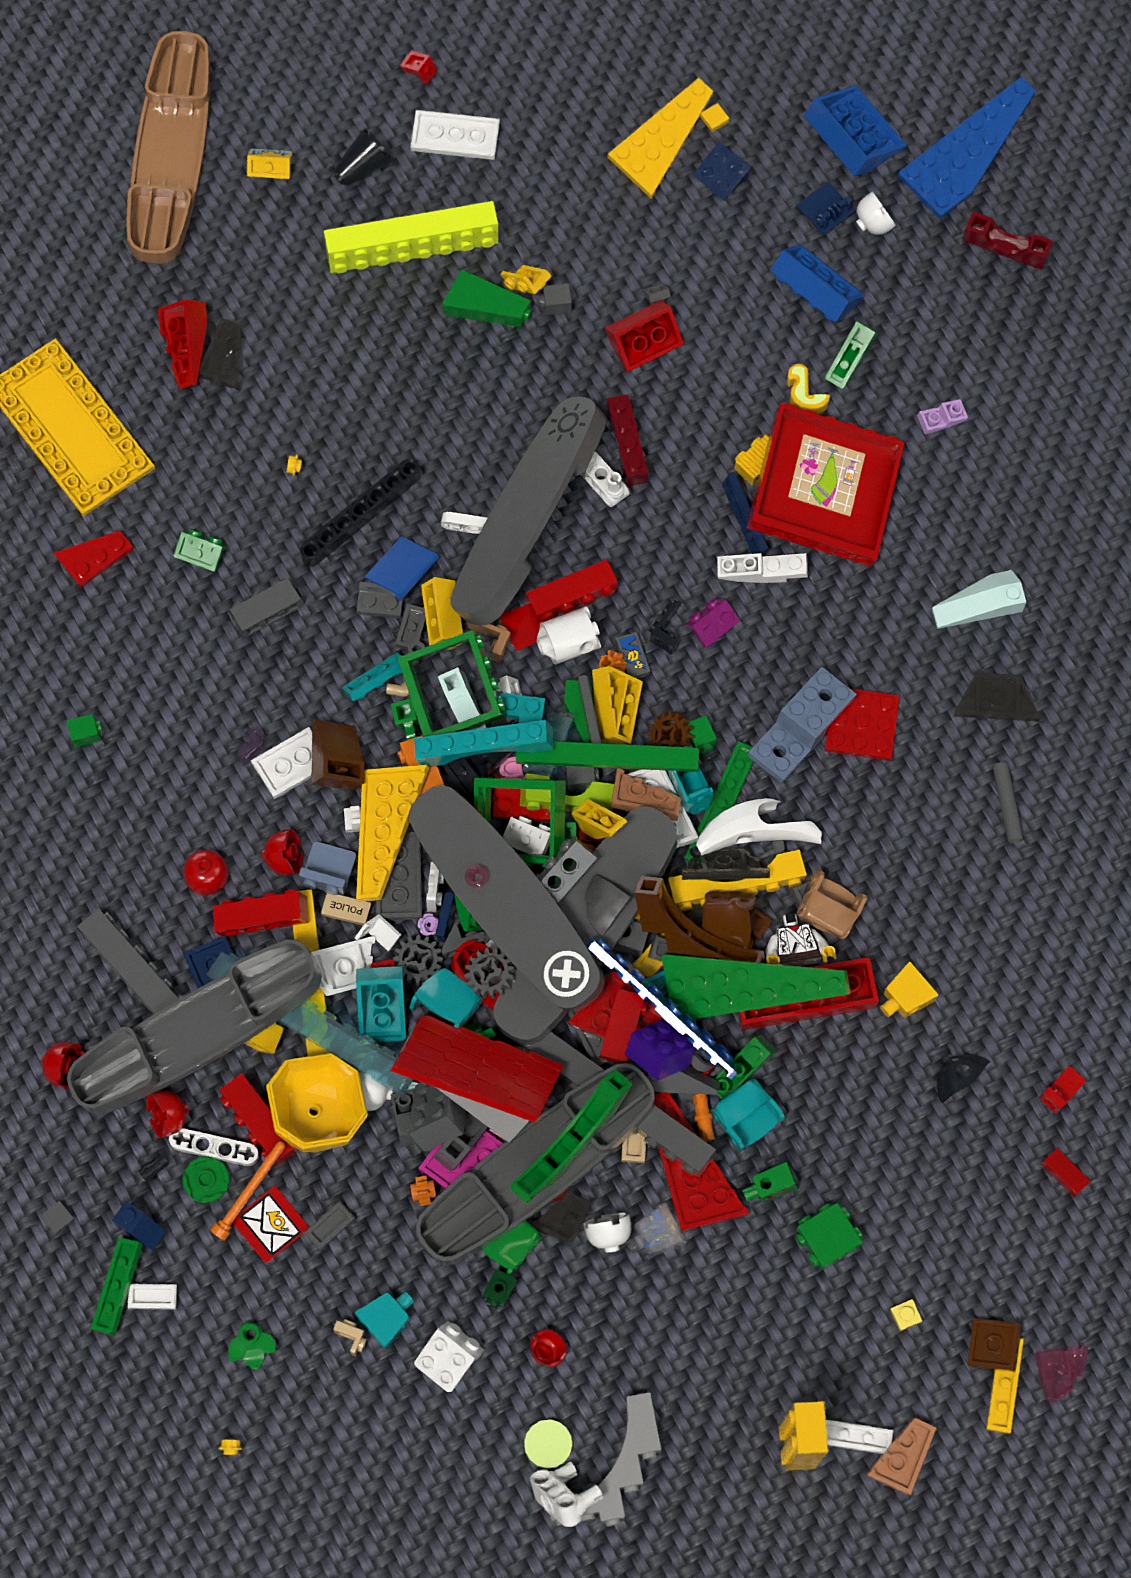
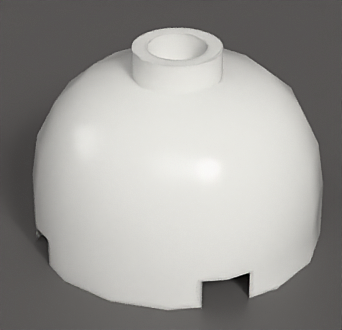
M873 192L867 194L857 206L859 219L856 222L863 231L867 229L871 234L882 235L896 226Z
M629 1213L606 1214L597 1219V1222L594 1221V1218L583 1222L585 1234L589 1242L597 1248H605L606 1252L619 1250V1245L624 1244L631 1234Z

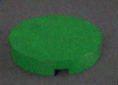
M209 1156L199 1157L191 1161L182 1177L183 1187L187 1195L195 1202L203 1204L214 1203L221 1199L227 1192L230 1183L229 1172L221 1161Z

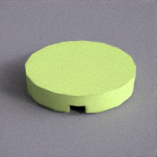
M553 1420L539 1421L526 1434L524 1441L525 1453L532 1463L541 1468H556L562 1465L570 1456L572 1449L571 1435L560 1422Z

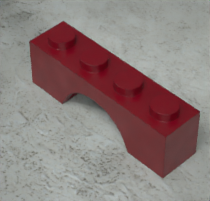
M974 211L971 214L962 241L1040 270L1044 267L1053 240L1034 233L1029 236L1009 234L1000 229L995 224L993 218Z
M629 394L607 398L606 409L610 426L617 440L625 485L629 487L647 483L648 470Z

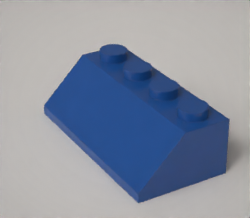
M801 244L784 249L770 270L775 274L776 279L787 283L792 287L791 290L795 294L802 295L808 300L807 302L810 306L821 310L825 318L833 322L844 319L865 297L861 291Z

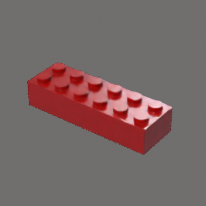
M870 957L809 967L847 970L851 994L737 1012L740 1030L744 1031L875 1009L879 999Z

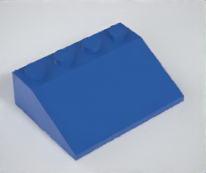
M857 85L815 98L804 114L810 125L818 132L823 141L828 144L854 177L871 171L907 147L905 142Z

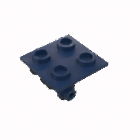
M719 141L694 172L693 176L725 201L741 179L746 180L749 173L747 172L751 167Z
M828 181L796 205L823 235L856 212L851 206L852 199L849 196H841Z

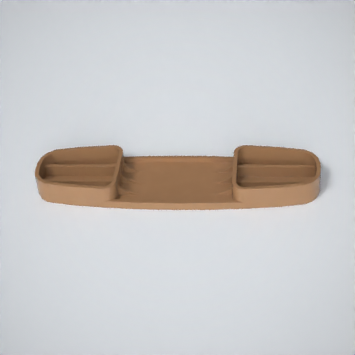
M183 31L165 34L158 41L145 83L146 96L135 146L131 187L128 190L127 240L133 256L147 263H167L174 260L180 254L195 203L204 156L210 99L209 50L206 41L200 35Z

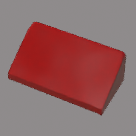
M1058 1148L1041 1163L1074 1198L1091 1182Z

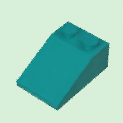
M402 966L356 969L360 1043L365 1042L366 1039H374L378 1042L406 1041Z

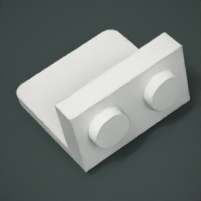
M447 1321L431 1337L415 1360V1366L445 1391L451 1392L471 1364L485 1350L480 1347V1344L475 1339L465 1335L458 1325Z

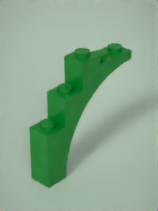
M616 1069L603 1078L592 1096L566 1129L526 1171L512 1182L509 1188L527 1204L547 1186L551 1187L565 1174L573 1159L588 1147L597 1131L612 1119L633 1084Z

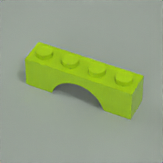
M526 774L522 778L550 780L549 776ZM592 781L583 794L578 796L565 795V811L572 813L586 799L613 811V808L610 807L614 784ZM521 789L520 806L527 807L528 810L549 809L550 812L551 790Z

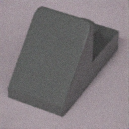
M455 922L441 950L443 960L453 957L457 948L464 942L476 940L475 942L485 945L484 931L480 933L472 931L467 933L465 938H461Z

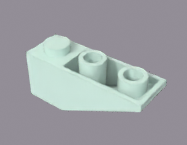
M457 667L438 676L445 696L459 723L481 715L466 675L461 669ZM482 725V726H480V727H477V728H474V729H471V730L482 729V728H487V727H486V725Z

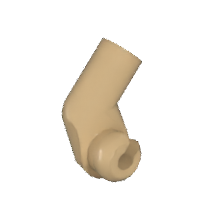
M403 682L401 685L388 683L386 694L401 697L408 696L409 692L406 682Z

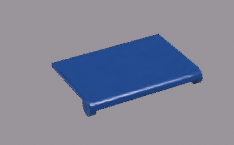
M401 536L367 573L365 579L395 593V597L398 600H403L406 594L439 559V556Z

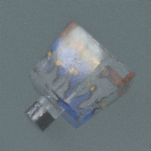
M666 1203L634 1225L637 1236L626 1241L632 1254L644 1248L648 1257L681 1249L686 1244Z

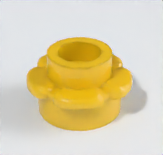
M297 454L296 456L289 455L286 473H291L293 476H295V472L300 473L302 460L298 459Z
M221 1440L219 1450H223V1455H238V1450H242L240 1448L241 1440Z

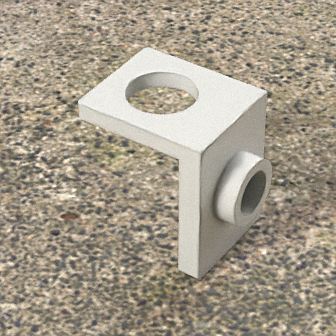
M378 914L363 925L355 939L359 940L369 933L371 936H375V939L389 951L401 934Z

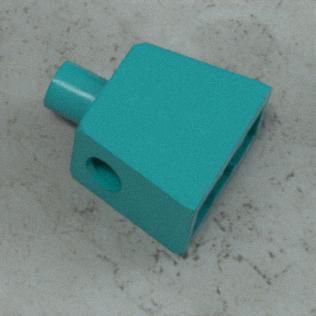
M406 1291L396 1300L387 1292L355 1312V1315L381 1346L387 1350L409 1323L410 1317L405 1310L414 1303V1300Z

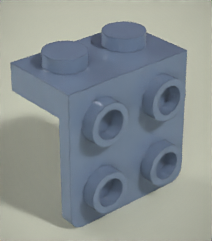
M314 842L306 866L301 868L299 874L300 884L310 889L324 890L331 895L339 894L344 896L356 860L355 852Z

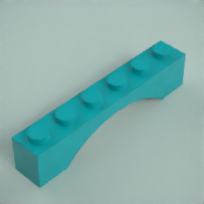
M546 720L414 738L415 760L420 765H427L428 767L445 765L459 758L482 753L507 751L534 753L554 750L553 728Z

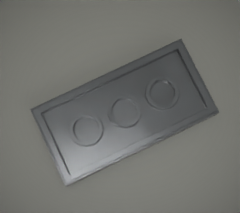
M406 831L381 900H376V916L380 914L385 920H415L422 918L420 841L415 831Z

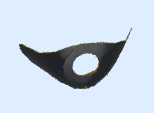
M972 1054L955 1055L946 1060L939 1069L937 1077V1091L940 1101L942 1103L946 1102L952 1095L972 1084L990 1063V1060ZM965 1065L970 1068L971 1075L968 1079L963 1080L957 1076L956 1070L959 1066Z

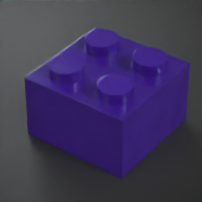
M663 1019L632 1032L625 1055L655 1080L659 1081L689 1068L696 1047L692 1045L686 1036L682 1035Z

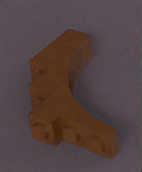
M640 876L634 893L642 931L664 933L668 953L691 955V957L764 962V951L728 943L712 936L695 925L674 904L666 890L663 878Z

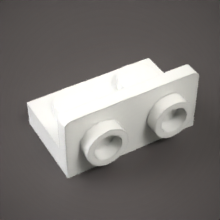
M519 816L518 820L511 817L503 835L508 844L528 854L545 855L550 844V828L539 824L538 828L531 825L532 820Z

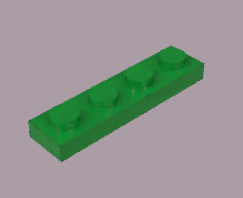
M118 1237L91 1330L116 1335L143 1246L142 1243Z

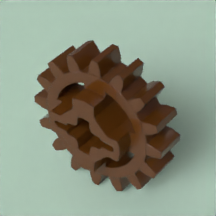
M669 711L668 713L662 712L661 718L654 717L656 724H650L649 727L653 730L647 733V736L652 737L648 745L693 747L690 739L695 738V736L691 735L690 731L694 729V726H688L690 719L684 718V714H676L674 711ZM669 721L676 722L675 724H668Z

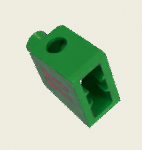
M787 1162L753 1176L755 1184L742 1188L747 1202L760 1197L763 1203L798 1190ZM766 1183H772L769 1189H763Z

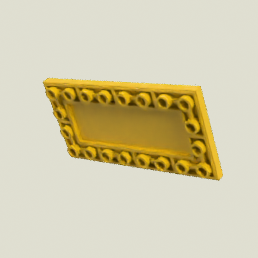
M56 338L0 374V409L83 517L155 469V465Z

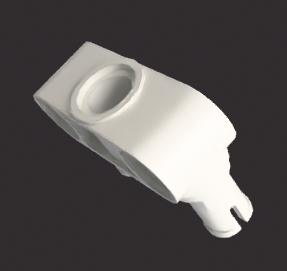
M595 451L587 469L581 476L609 507H613L629 495V491L621 481V475L613 472ZM599 476H604V477H606V478L603 479V480L597 479V477H599Z
M571 1462L555 1471H536L530 1477L536 1501L550 1515L567 1527L577 1525L581 1521L586 1508L603 1499L602 1492L597 1485L579 1495H574L564 1483L577 1476L576 1468Z

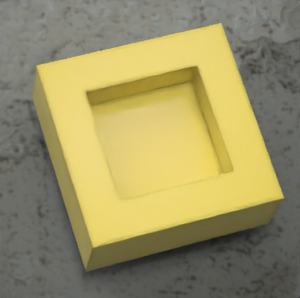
M913 1299L890 1309L899 1331L922 1322Z

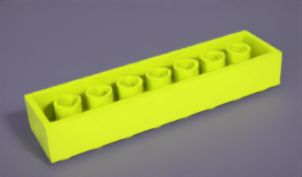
M490 201L324 230L330 273H344L352 269L363 270L369 266H385L392 262H407L410 259H426L432 255H448L460 250L470 251L478 247H492L498 244V221L494 203Z

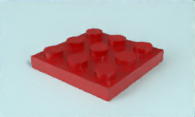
M851 689L857 695L827 728L824 751L891 761L899 695Z

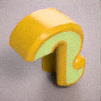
M803 364L791 366L787 376V385L789 387L793 386L790 393V404L802 410H812L818 415L823 413L828 407L830 395H808V368Z

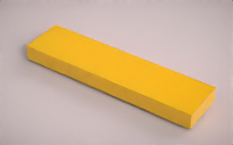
M1020 1338L1016 1372L994 1370L986 1430L1006 1434L1011 1433L1023 1338Z

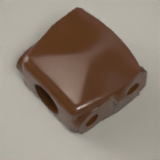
M741 891L707 892L702 907V929L728 943L752 949L754 939L751 938L749 910L753 909L756 896L753 893Z

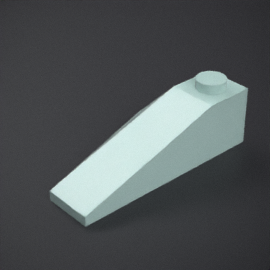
M1010 570L990 574L932 607L937 629L1023 612L1026 599L1020 580Z

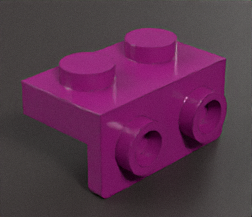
M714 598L706 603L705 609L692 614L689 617L690 621L685 624L687 629H692L703 647L707 648L740 621L725 599Z

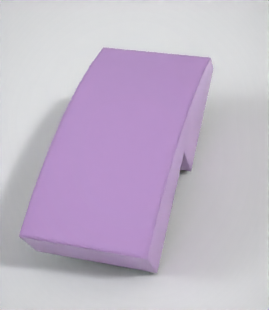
M961 399L941 403L938 408L920 411L917 415L924 434L946 429L968 419Z

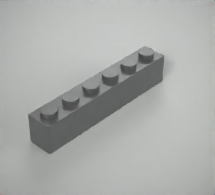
M98 908L77 926L85 939L153 1015L182 998L181 995L177 997L171 991L174 987L166 978L162 980L157 975L159 970L151 961L148 964L142 958L144 953L137 945L131 946L128 942L130 938L122 928L119 930L113 925L115 921L108 912L103 914Z

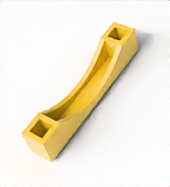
M800 850L778 854L761 872L740 881L715 882L689 873L668 878L666 888L679 910L687 911L695 905L701 904L703 906L705 894L709 891H741L757 895L759 891L767 890V892H774L782 886L797 887L804 882L807 874Z

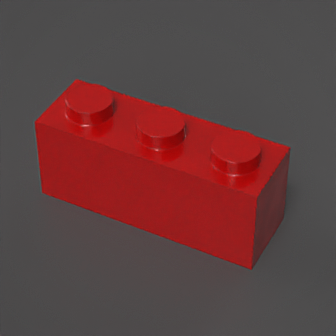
M618 988L601 1047L600 1059L618 1064L627 1063V1060L632 1061L625 1055L632 1032L641 1029L642 1025L637 1023L639 1016H644L647 1008V1003L643 1002L644 999L637 993Z

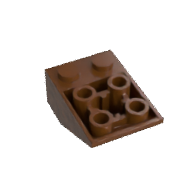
M312 720L311 784L353 791L364 784V759L354 726Z

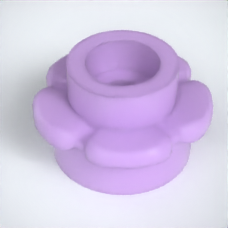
M424 914L423 918H420L418 921L420 933L425 936L434 935L439 919L436 916L434 917L433 914Z

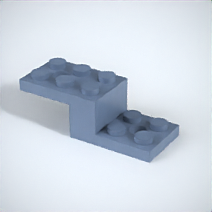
M821 667L780 711L776 723L755 744L747 756L780 783H783L823 740L827 728L855 699L857 694ZM826 693L830 696L831 700L823 701L819 694ZM781 749L785 756L777 757L773 750Z

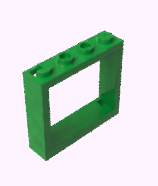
M471 630L398 657L423 737L468 731L505 717V702L502 697L499 698L498 696L499 684L496 677L491 675L490 668H492L489 656L484 654L483 647H485V643L482 640L481 634L478 635L477 632ZM469 641L493 711L435 731L412 662Z
M474 778V808L490 824L491 788L551 790L550 855H518L528 867H535V863H542V867L546 868L544 865L551 856L555 857L561 851L559 848L565 841L566 780Z

